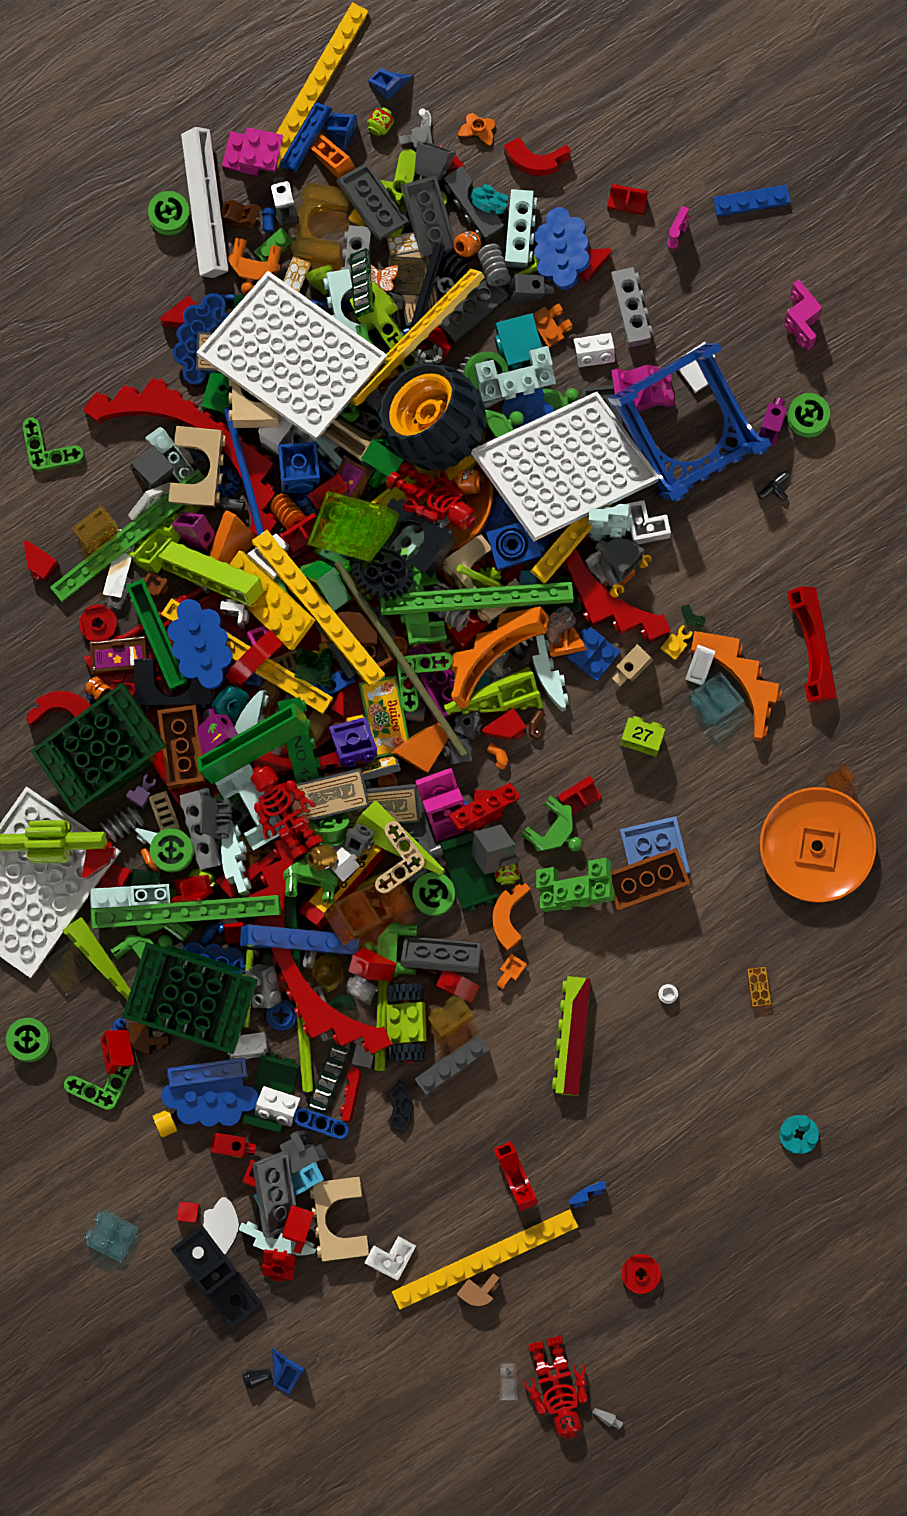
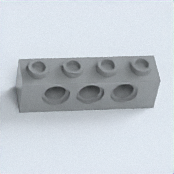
M349 225L348 232L345 231L344 243H347V249H343L342 261H345V267H341V270L349 269L351 280H353V276L363 273L362 270L353 273V268L350 266L351 263H359L364 260L366 263H369L372 231L369 227ZM355 244H360L362 246L359 250H354L352 248V246ZM365 250L364 257L352 261L355 255ZM364 280L352 286L351 292L343 297L342 302L350 303L349 300L351 298H359L366 295V291L354 296V287L362 285Z
M633 267L611 272V281L628 348L650 343L653 331L651 325L648 326L646 319H649L647 308H643L644 294L638 288L640 283L638 272L635 273ZM629 286L633 291L627 293L623 288ZM635 304L638 308L630 310L627 306ZM640 322L642 326L635 328L632 326V323Z
M209 788L180 795V804L184 810L186 825L189 828L191 841L196 853V862L200 870L222 865V840L200 832L202 794L211 797Z

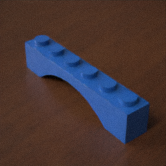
M246 925L241 927L240 946L304 950L350 957L358 952L359 935Z

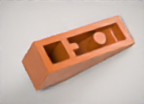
M319 132L309 150L337 178H340L356 169L350 157Z

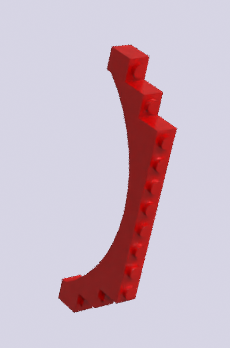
M152 378L140 395V392L133 386L129 388L124 385L112 402H110L112 399L104 393L100 395L95 392L83 408L84 413L100 425L104 420L116 417L149 415L178 421L193 428L222 430L223 435H226L225 447H222V451L229 456L242 479L231 435L227 431L228 427L220 421L219 423L213 421L214 417L208 412L204 411L202 413L197 409L199 406L193 401H185L182 398L183 395L176 389L171 391L167 388L168 384L160 378L158 381ZM238 434L264 531L268 530L272 535L279 526L276 521L277 518L270 512H267V514L265 512L277 495L274 492L276 489L268 483L264 485V482L276 468L274 463H272L274 460L267 454L262 456L257 452L259 450L251 443L248 445L244 443L243 438ZM251 513V526L249 527V529L257 537L258 535Z
M554 537V538H553L554 542H555L559 537ZM576 548L561 564L563 571H568L570 576L567 578L568 582H572V589L575 588L577 592L575 597L578 605H583L585 621L587 623L590 622L592 627L613 618L614 620L611 621L615 631H619L620 635L641 626V635L649 643L670 635L671 630L664 614L655 615L645 612L617 597H612L610 592L591 574Z
M280 839L274 842L276 847L273 850L277 858H282V860L261 869L263 874L260 875L264 886L268 885L269 887L248 897L280 895L281 915L257 917L258 919L254 920L258 926L285 928L286 881L283 878V873L287 868L295 864L297 859L294 860L290 854L292 848L289 849L287 846L289 843L284 839ZM271 948L273 954L270 955L274 965H279L281 972L278 973L282 983L287 982L289 987L286 992L290 1000H295L296 1002L295 1012L298 1018H303L305 1025L302 1027L306 1036L311 1035V1038L315 1039L334 1030L335 1033H332L336 1045L340 1043L342 1047L364 1038V1041L361 1042L365 1052L370 1051L371 1055L392 1046L384 1026L377 1028L355 1021L323 1001L303 978L295 964L290 949Z

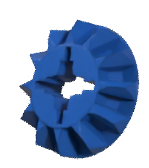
M228 467L220 468L219 473H222V480L226 475L228 481L231 482L226 484L225 489H223L222 483L221 485L218 484L217 492H220L221 497L225 495L232 496L240 487L239 475L235 470Z
M282 1000L281 1003L267 1008L266 1020L273 1029L279 1031L290 1029L295 1024L297 1018L294 1005L287 1000ZM281 1007L285 1014L290 1015L283 1018L282 1024L279 1017L273 1016L280 1013Z

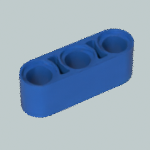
M304 1108L298 1109L294 1114L295 1122L303 1128L339 1140L345 1139L349 1134L348 1126L340 1120ZM307 1113L309 1116L307 1122L300 1123L298 1121L299 1114ZM325 1119L327 1121L326 1128L318 1129L316 1126L317 1121ZM338 1125L345 1127V1133L341 1136L335 1134V1128Z

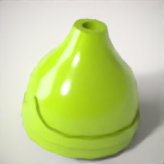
M331 264L305 273L308 283L320 291L322 295L329 294L328 290L324 288L323 279L326 278L327 272H333Z

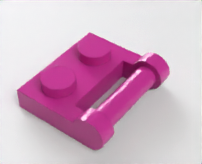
M684 206L681 207L669 230L667 245L670 249L678 247V238L681 232L685 233L689 225V209Z

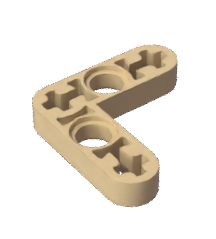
M391 821L385 826V834L403 860L376 879L375 887L381 893L390 892L420 871L425 865L422 854L402 826L395 821ZM391 825L394 827L398 826L397 833L400 836L402 833L405 835L396 843L393 841L397 839L393 833L389 834V827ZM402 841L410 843V849L406 852L401 851L399 848ZM413 857L416 859L420 858V866H412L410 869L413 872L409 873L408 868L403 864L407 862V865H410L413 862ZM397 868L405 870L404 878L398 879L395 877V870ZM391 873L392 878L395 881H397V883L393 885V882L391 881L387 884L388 889H380V881L382 879L384 881L389 880L390 878L387 875Z

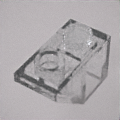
M357 974L354 978L350 977L346 985L349 996L368 1006L378 990L377 986Z

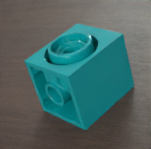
M533 314L496 323V335L494 336L498 355L506 361L508 370L513 371L532 366L528 351L542 348Z

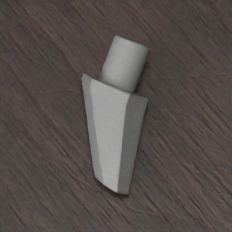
M597 1408L593 1410V1414L607 1426H614L617 1429L622 1427L623 1422L616 1419V1415Z

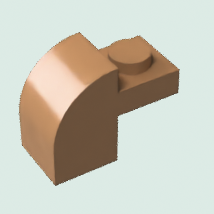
M493 1273L482 1288L468 1279L457 1295L470 1305H486L493 1300L488 1295V1292L491 1291L493 1293L500 1285L497 1281L500 1278Z

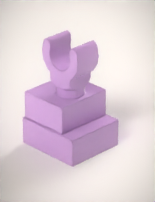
M148 774L143 777L141 787L138 786L134 792L130 790L126 795L129 801L141 809L145 808L149 801L148 797L151 796L147 790L156 785V779L150 784L146 782L149 777Z

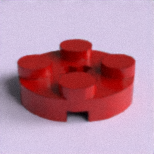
M100 604L89 606L84 610L85 612L79 619V628L82 635L88 641H105L115 636L118 622L112 610ZM97 619L103 622L101 628L93 627Z
M636 1254L624 1263L621 1277L626 1288L637 1294H645L655 1289L661 1278V1270L657 1262L649 1255ZM639 1268H643V1272L647 1273L646 1276H643V1280H639V1276L635 1275Z

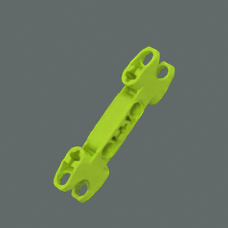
M374 282L370 286L375 295V302L369 308L357 313L355 312L361 324L368 325V331L376 327L389 348L392 349L397 342L395 339L390 340V338L395 337L399 342L404 336L391 317L393 313L398 311V307L392 298ZM356 297L349 300L354 311L365 308L363 305L355 308ZM388 324L393 327V332L390 335L385 333V326ZM414 350L409 355L414 357L416 351ZM405 358L401 365L405 371H408L413 366L419 364V362L414 359V364L408 366Z

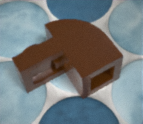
M235 200L226 201L221 210V219L230 225L242 229H252L259 218L260 206L256 204L245 206Z
M129 1023L130 1041L140 1052L152 1055L151 1047H154V1050L166 1049V1046H170L169 1036L151 1037L149 1026L140 1023Z

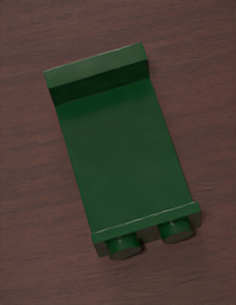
M474 832L440 843L461 909L467 912L477 910V906L485 904V906L493 905L499 898L491 873L484 874L471 855Z
M267 1052L266 1056L261 1055V1062L253 1087L258 1094V1098L263 1086L292 1095L300 1067L299 1064H296V1060L285 1057V1060L277 1059L278 1055ZM255 1108L247 1111L246 1115H244L243 1124L282 1134L284 1125L268 1119H261L259 1116L254 1115Z

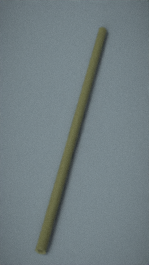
M340 560L333 564L460 756L462 757L468 752L360 590H358V587L354 584V581Z

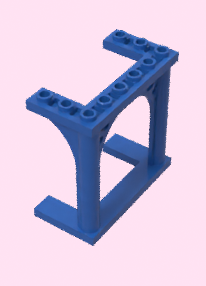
M706 343L608 398L610 404L616 406L635 444L660 477L656 483L660 489L658 494L662 499L675 500L677 502L685 497V493L689 492L688 489L694 486V482L698 480L702 482L708 479L710 473L715 470L717 473L727 468L726 464L742 460V455L746 453L761 455L768 451L767 447L772 445L768 438L760 437L748 423L713 355L722 350L719 343ZM696 360L721 408L723 432L718 444L708 455L695 461L683 462L674 460L660 451L632 400L639 397L637 393ZM732 426V431L735 430L736 433L728 432V428ZM733 437L737 440V445L729 447L725 444V439ZM724 448L729 452H721L722 455H720L719 449ZM706 458L709 460L707 464L704 463ZM665 462L671 463L668 472L666 470L668 467L664 464ZM677 465H680L683 470L680 478L675 479L673 477V470ZM693 466V471L690 470L687 475V467Z

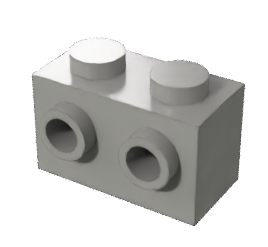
M257 964L245 970L246 976L258 979L251 1000L253 1007L271 1008L282 1002L275 965Z

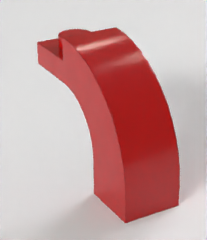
M521 137L504 145V153L512 165L518 170L533 176L554 174L558 172V163L563 164L571 157V150L568 145L546 155H537L529 151Z
M269 630L228 670L225 677L231 685L241 688L284 643Z
M54 691L44 694L35 700L39 707L30 710L26 720L34 727L51 712L62 710L76 717L91 705L81 696L72 692Z
M512 1141L494 1148V1152L520 1211L538 1204L536 1195L529 1183Z

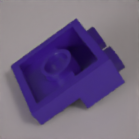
M366 717L329 727L340 766L352 767L358 761L371 762L377 757V747Z

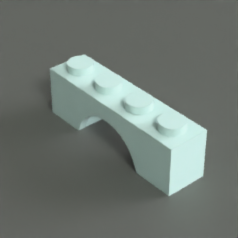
M349 269L327 272L323 283L325 290L329 292L327 305L328 308H332L333 315L331 316L357 333L355 326L359 324L349 321L341 310L343 297L352 290Z

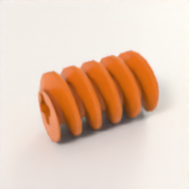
M287 494L277 495L270 504L271 512L286 530L307 517Z

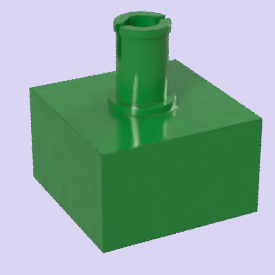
M211 371L201 408L203 412L206 411L209 414L226 418L224 409L230 407L232 410V404H229V392H232V386H229V378L224 374ZM242 388L241 392L246 397L248 392Z
M372 439L361 458L376 468L368 482L369 484L372 483V486L375 488L379 487L385 475L389 477L394 471L398 473L400 466L406 461L393 451L385 439Z
M317 560L302 571L333 611L351 599L342 582L343 578L336 571L335 567ZM344 564L348 574L352 575L351 567L348 564Z

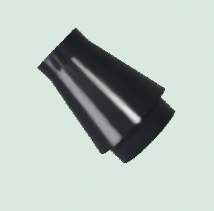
M270 1368L246 1370L245 1373H242L246 1389H253L272 1379Z

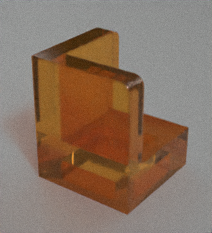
M847 764L825 776L830 789L837 791L855 782Z

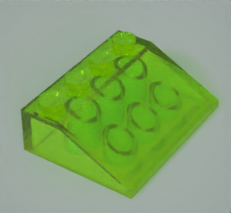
M327 491L307 545L371 562L393 533L400 514L387 506Z

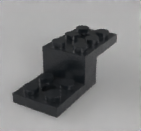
M203 1225L199 1226L171 1248V1251L203 1294L211 1300L231 1329L263 1305L229 1257L225 1256ZM196 1247H201L204 1251L203 1256L199 1259L193 1256V1250ZM233 1295L240 1296L241 1303L239 1306L231 1305L230 1299Z

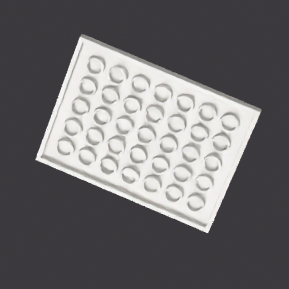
M269 271L265 273L197 351V356L316 441L387 359V354Z
M594 392L472 449L471 452L533 541L588 516L590 508L602 509L658 482L660 479L598 392Z
M27 786L0 823V834L25 833L26 828H29V822L38 820H66L72 827L71 832H92ZM117 848L115 858L111 859V863L90 879L82 878L87 849L73 850L70 860L66 863H32L26 856L27 851H0V957L30 978H33L64 934L62 930L71 924L90 897V889L97 887L101 877H104L121 853Z

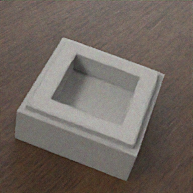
M356 1045L352 1064L371 1069L374 1054L371 1055L370 1051L365 1052L363 1046Z

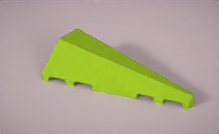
M185 505L180 512L172 515L152 531L145 540L138 542V546L134 548L133 552L128 551L126 554L132 557L131 560L145 571L158 574L162 567L158 556L172 541L178 543L181 538L171 524L182 512L197 514L201 506Z
M529 666L472 692L467 708L460 709L454 701L444 705L447 715H450L451 712L466 714L469 711H479L481 713L508 711L510 708H520L521 710H525L526 707L543 708L534 674Z
M375 800L362 812L353 828L358 823L367 826L375 832L373 840H375L374 844L401 857L385 834V826L391 821H397ZM391 825L389 827V834L393 833L397 838L393 840L395 843L400 838L405 837L403 833L401 836L397 833L398 826L394 827ZM405 830L424 857L425 865L423 868L441 876L445 870ZM402 841L399 845L400 850L403 852L408 851L410 843ZM413 857V862L420 865L421 859Z
M80 917L65 927L62 931L124 998L128 1000L131 989L85 920Z

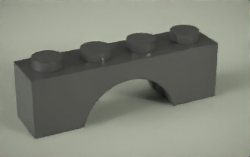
M463 166L444 177L445 185H443V188L448 195L452 194L455 199L453 200L454 204L459 210H463L465 220L469 225L472 224L474 226V232L480 239L487 243L504 232V225L494 211L489 213L480 211L470 203L468 195L473 188V180Z
M477 1034L416 1077L415 1081L424 1094L428 1096L455 1074L490 1052V1049L480 1035Z

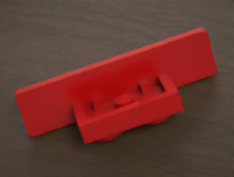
M508 783L449 814V819L458 830L467 827L471 833L475 830L479 831L490 822L499 821L503 816L505 807L519 800L521 796L513 785Z

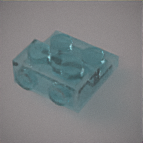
M721 672L698 687L689 696L691 706L695 709L698 708L702 713L704 722L710 723L712 726L745 702Z
M107 1210L99 1211L94 1219L96 1223L94 1229H89L84 1238L87 1240L85 1245L122 1263L140 1227Z

